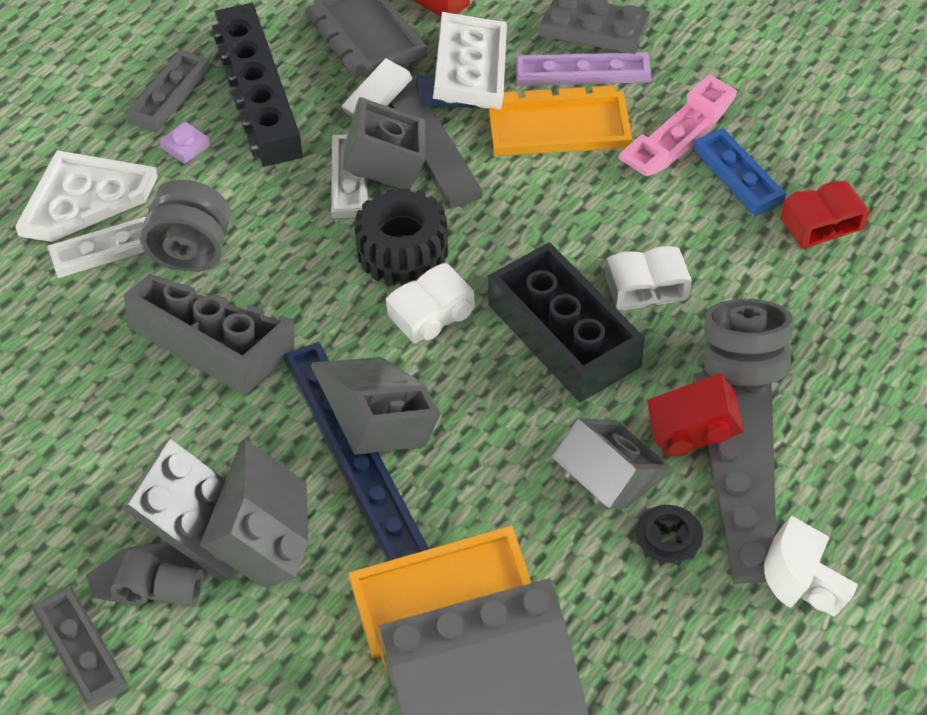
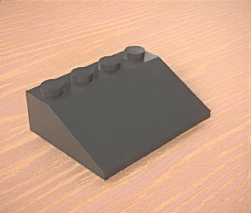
M550 578L379 625V644L400 715H589L564 616Z

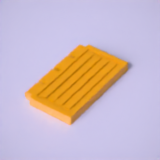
M615 85L591 87V93L586 94L585 87L558 89V95L552 96L551 89L524 91L523 98L518 97V91L504 92L501 109L488 108L493 156L627 148L632 143L624 92H617Z
M513 526L348 573L372 659L381 656L385 665V671H387L379 644V625L531 583Z

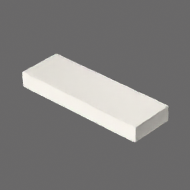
M332 135V218H356L357 211L362 210V204L368 200V178L357 177L343 170V149L347 135Z
M146 217L48 245L47 247L57 277L60 278L145 252L140 242V237Z

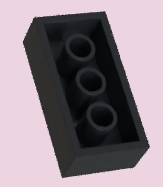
M550 242L488 275V305L579 403L642 367L645 337Z

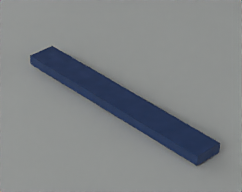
M320 342L284 354V361L386 562L429 550L379 453L354 455L311 367L313 362L329 361Z

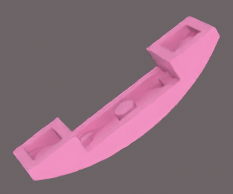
M709 74L688 93L686 105L650 137L641 134L619 154V159L644 176L662 171L694 146V140L705 136L729 107L736 96L737 90Z

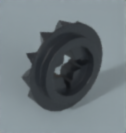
M675 505L655 506L647 510L638 520L636 526V545H640L645 558L652 557L656 559L660 566L668 562L676 563L679 567L684 560L694 559L697 551L702 546L703 530L700 522L690 511ZM679 529L676 535V543L670 539L659 543L662 530L669 534Z

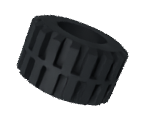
M403 188L402 191L389 189L386 194L379 192L373 195V200H366L362 204V210L357 211L354 226L358 261L362 263V269L365 273L371 272L372 278L376 281L385 278V284L393 286L394 281H401V286L409 283L410 280L417 281L431 268L445 263V258L448 257L447 216H445L443 206L437 205V200L433 196L425 197V192L420 190L411 192V188ZM396 235H411L407 237H393Z

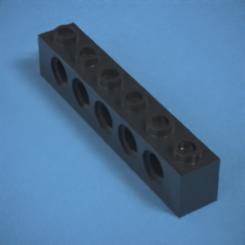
M254 3L215 10L217 24L211 25L216 45L222 44V46H218L222 65H229V67L225 68L229 87L237 88L233 90L237 110L244 109V112L240 113L244 132H251L252 134L247 136L252 157L259 155L262 167L303 158L300 133Z

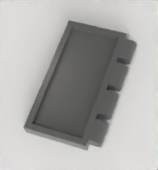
M314 0V4L308 6L305 10L306 16L354 77L365 75L368 78L385 58L399 66H403L428 57L427 46L389 0Z

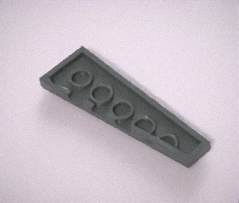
M707 372L694 373L693 383L711 376ZM772 383L760 386L730 384L737 396L744 433L732 436L721 443L706 445L733 584L767 582L764 573V562L776 535Z

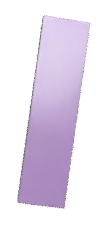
M638 52L636 54L599 53L515 56L517 86L651 82L648 52Z

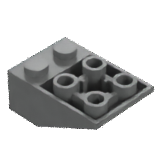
M383 357L312 363L311 367L354 455L426 446L441 414L423 383Z

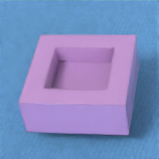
M187 122L182 123L160 139L161 148L183 164H186L210 146L209 137Z

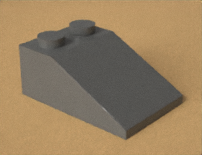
M245 439L239 444L200 546L261 587L267 588L296 578L308 543L307 483Z

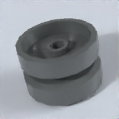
M172 180L161 184L153 192L148 215L145 218L141 231L140 242L144 251L155 262L169 269L200 272L212 268L219 261L231 216L228 202L218 191L206 184L192 180Z
M733 299L711 306L705 313L704 333L705 339L708 341L704 344V370L710 376L722 373L729 384L740 386H760L774 383L786 377L790 371L791 350L788 344L792 338L793 319L791 312L781 305L758 299Z

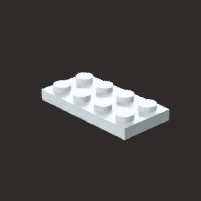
M442 12L433 99L443 100L447 103L458 102L476 105L485 109H501L504 96L507 22Z

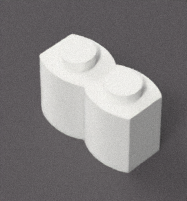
M659 246L644 253L624 251L607 258L605 278L615 307L618 310L643 308L651 304L661 305L679 302L689 298L692 280L681 251L677 247Z
M443 263L428 270L417 281L409 282L392 292L386 298L387 314L413 344L423 339L431 340L440 333L444 325H449L454 321H463L471 314L475 307L474 290L448 263Z

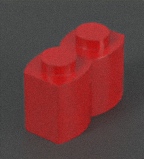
M848 181L825 183L817 191H799L791 194L784 200L780 219L800 247L809 248L830 241L833 238H839L863 230L866 226L870 210Z

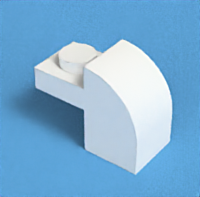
M793 516L787 520L775 535L766 555L764 573L767 583L775 596L789 608H792L801 598L817 610L836 616L853 598L858 584L819 563L829 537Z

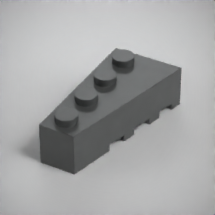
M152 274L146 276L124 294L128 328L244 396L284 361V354L294 350V319L282 315L277 320L265 316L263 309L249 305L247 309H242L228 304V300L225 297L216 294L213 296L195 294V288Z

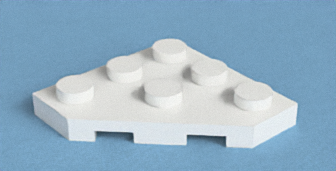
M56 151L15 226L18 236L54 242L145 203L158 178L156 167Z

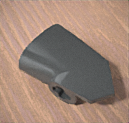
M168 542L123 548L106 562L86 574L94 597L97 599L135 606L144 605L148 599L195 607L208 572Z

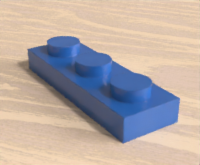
M724 128L694 140L693 151L755 217L784 203L786 192Z

